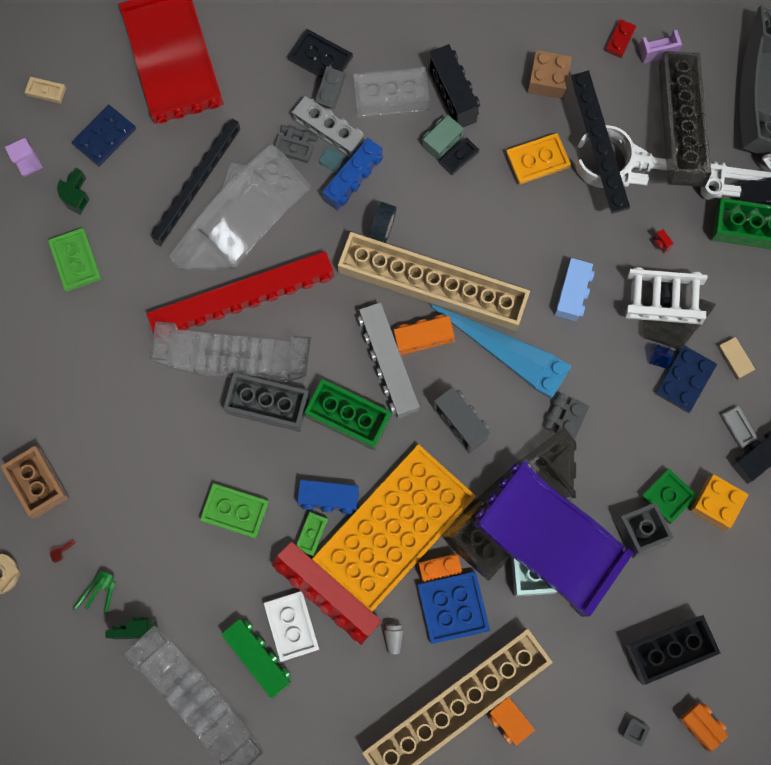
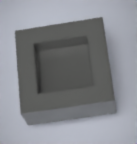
M630 718L622 737L642 747L650 727Z

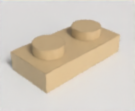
M30 77L25 94L29 97L61 104L66 86Z

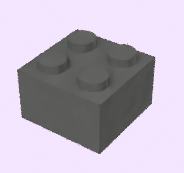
M657 503L625 514L615 522L627 548L633 552L632 558L665 546L674 539Z

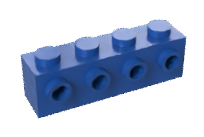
M367 138L322 192L323 201L337 211L344 206L352 193L358 190L361 182L368 178L372 169L382 161L383 148Z

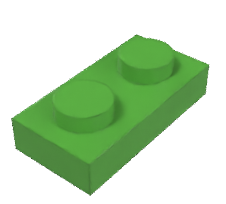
M309 512L296 546L304 553L314 557L328 519Z

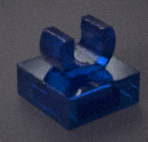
M658 344L654 348L649 364L668 369L674 357V350H671L670 347L667 349L660 347Z

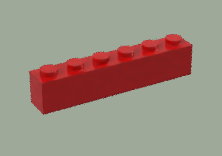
M293 542L284 548L272 563L277 573L282 574L293 587L300 590L309 601H312L320 608L322 613L328 615L338 627L345 630L360 645L366 641L381 623L378 617Z

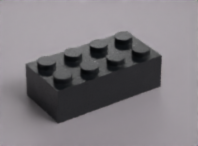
M450 44L429 52L428 71L450 117L462 127H466L477 122L480 101L472 92L471 82L465 78V70L457 61L456 51L452 50Z
M704 615L696 616L625 646L641 685H647L721 654Z

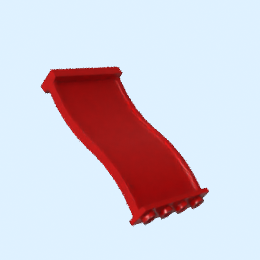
M128 0L119 3L154 124H163L168 120L181 119L189 114H199L204 110L216 109L224 105L192 0Z

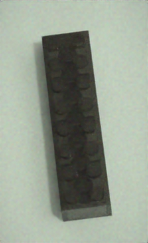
M664 51L659 63L668 185L705 187L712 172L700 53Z

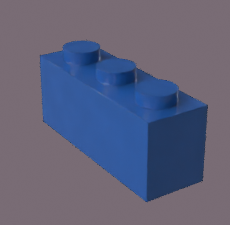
M300 480L297 504L302 506L301 509L313 510L314 507L321 508L322 512L332 513L333 510H341V514L352 515V512L357 511L359 486Z

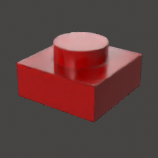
M664 229L658 231L653 238L655 246L663 253L669 251L674 244Z

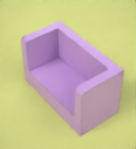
M673 30L670 37L648 42L647 38L643 37L638 49L643 63L677 56L682 43L678 31Z
M26 138L5 147L11 161L17 164L23 177L43 168L36 152Z

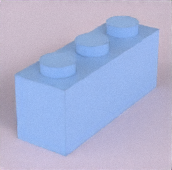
M571 258L555 316L577 321L579 316H583L585 305H582L583 300L588 298L590 291L587 285L588 282H592L595 271H592L593 264Z

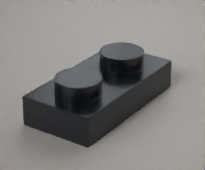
M466 137L440 160V163L453 175L479 153V149Z

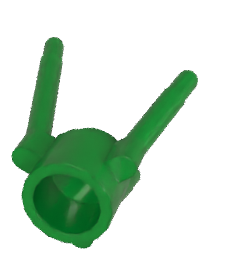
M100 571L77 601L73 610H76L95 586L85 605V609L89 608L99 589L106 591L109 588L104 613H107L112 592L116 585L113 582L115 577Z

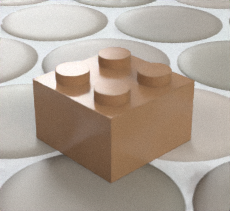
M536 50L528 93L563 99L572 56Z

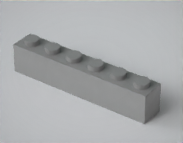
M381 302L360 309V316L357 319L360 327H364L366 331L363 335L366 344L371 345L372 351H370L373 362L377 361L379 367L376 369L378 377L384 380L385 385L382 387L385 396H389L392 403L389 406L392 414H396L399 419L419 412L420 406Z

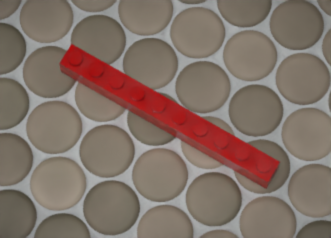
M324 251L146 314L156 339H165L175 332H185L195 325L197 327L203 326L207 321L213 319L220 320L230 313H240L244 308L257 307L261 302L274 301L284 294L292 295L296 290L302 288L309 289L319 282H329L334 277V271L327 252Z

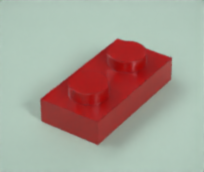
M620 19L605 52L622 58L636 29V25Z

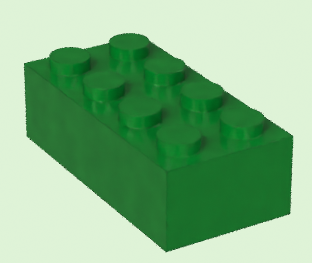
M721 198L715 206L712 241L771 250V205Z
M323 379L304 412L307 419L374 451L392 417V412Z

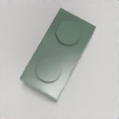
M447 115L444 119L438 120L435 128L432 131L426 132L423 136V148L439 161L463 137L464 128Z

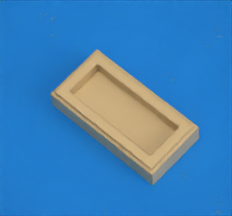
M736 337L718 346L737 380L756 370Z

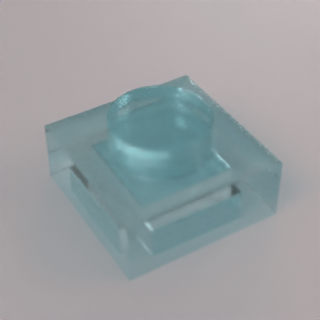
M328 147L319 163L336 173L345 157L343 154Z

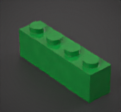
M239 619L224 631L221 636L267 695L273 699L292 683L289 680L292 676L285 668L281 670L277 665L279 660L272 651L270 653L264 648L266 643L260 636L256 638L251 632L254 630L252 625L247 620L244 622L242 619Z

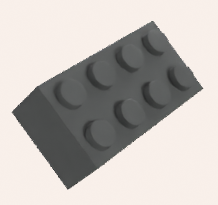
M234 372L223 410L228 415L300 432L310 394L308 390Z

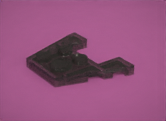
M644 281L643 306L650 307L653 300V283ZM699 298V309L706 311L707 318L716 304ZM643 320L645 339L678 350L684 347L701 326V324Z

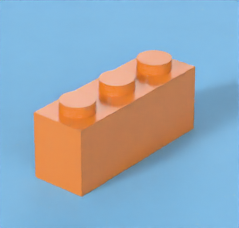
M439 315L430 321L423 319L417 321L414 325L403 324L398 326V329H394L400 355L456 342L450 316Z

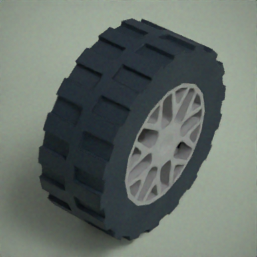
M381 202L375 214L369 238L383 243L387 242L396 215V206Z

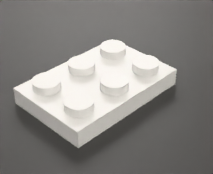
M301 591L264 603L280 662L320 650L305 598Z

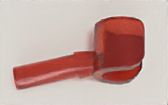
M73 540L60 549L51 551L50 557L53 563L63 560L61 553L75 544Z

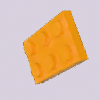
M558 133L506 150V155L519 185L565 170L571 166Z

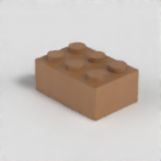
M36 446L0 466L26 513L31 518L37 519L69 499L44 453Z

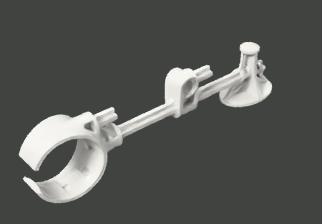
M606 125L610 140L619 146L625 158V166L620 172L624 187H628L629 183L647 186L648 174L632 173L631 170L637 168L638 171L645 169L646 172H649L651 169L699 174L702 176V197L707 200H713L715 198L720 199L722 195L740 197L741 186L724 184L725 178L746 181H765L771 178V172L727 167L724 162L718 164L716 161L710 163L706 160L704 163L655 158L652 156V153H648L635 145L629 135L622 129ZM587 133L580 140L578 148L583 147L589 140ZM767 154L762 157V162L771 171V154ZM578 160L575 168L579 176L586 183L594 187L603 188L600 175L589 171L584 166L582 160ZM709 185L713 186L716 191H711Z

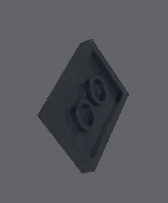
M306 29L289 54L288 59L323 78L327 66L343 72L353 58V53Z

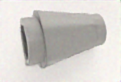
M386 624L384 634L388 654H400L404 632L402 624Z

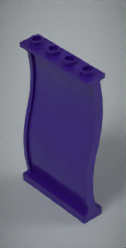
M526 460L521 463L516 462L509 470L511 472L509 477H505L499 483L498 487L500 489L497 493L491 494L487 499L488 505L485 509L481 508L475 515L476 521L473 525L478 526L504 551L555 589L577 610L576 612L581 617L591 616L633 555V552L628 548H624L594 519L550 487L527 465L528 462Z

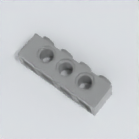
M304 96L292 111L295 122L313 134L318 135L319 138L349 158L364 143V135L360 129L351 127L345 119H339L330 109H324L313 98L309 99ZM318 115L317 118H312L311 116ZM329 124L333 125L332 128H327L325 126ZM342 134H347V135H348V137H346V138H342V137H340V136H341Z

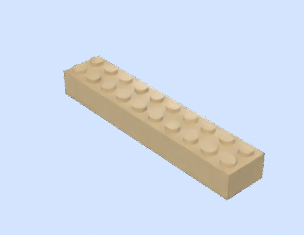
M353 232L349 234L338 264V272L340 274L516 332L530 290Z
M526 629L365 749L362 754L370 765H418L553 662L529 629Z

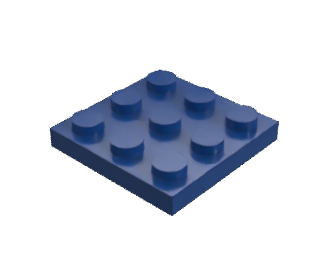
M476 571L418 584L431 644L490 631Z

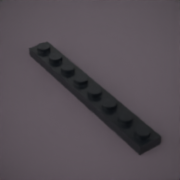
M588 70L571 75V81L610 212L614 214L629 210L630 204L590 72Z
M232 118L229 123L225 124L223 133L214 140L212 149L204 155L201 165L195 168L192 178L184 184L181 194L175 197L171 209L164 213L160 225L153 229L151 237L158 246H162L241 130L239 122Z

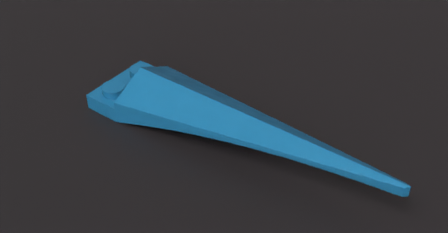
M431 304L432 309L440 315L450 316L452 324L494 355L533 389L550 399L554 397L571 369V365L558 359L551 353Z

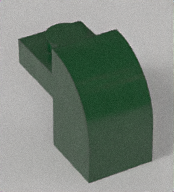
M75 168L73 173L69 174L67 183L59 180L57 192L68 209L81 215L90 199L85 192L80 190L86 177L81 170Z

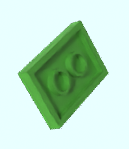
M84 228L48 240L66 292L102 280Z
M213 483L200 521L257 539L269 501Z

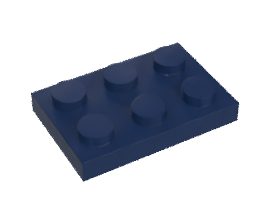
M108 104L71 143L100 167L136 130V126Z
M683 345L655 394L685 412L690 413L717 363Z

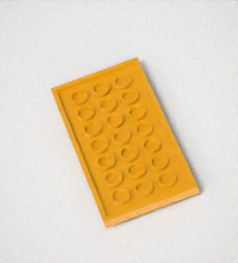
M418 444L312 560L367 609L373 612L477 496Z

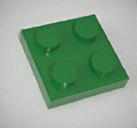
M667 469L641 497L649 505L657 503L664 519L671 524L698 495L674 472Z

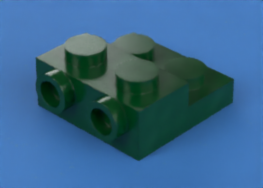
M135 616L132 617V621H126V626L117 625L112 626V630H106L105 638L114 640L154 638V634L158 630L157 621L149 620V617Z

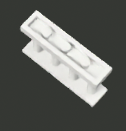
M639 267L630 269L628 279L634 280L633 304L628 305L625 318L703 324L706 319V311L699 309L700 285L705 284L708 275H702L700 272L688 274L650 271ZM642 280L653 281V300L650 307L641 304ZM661 282L673 283L672 307L662 308L660 306ZM680 283L692 284L691 308L689 310L679 307Z

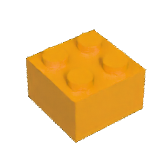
M713 474L707 478L690 512L726 531L732 527L749 494Z

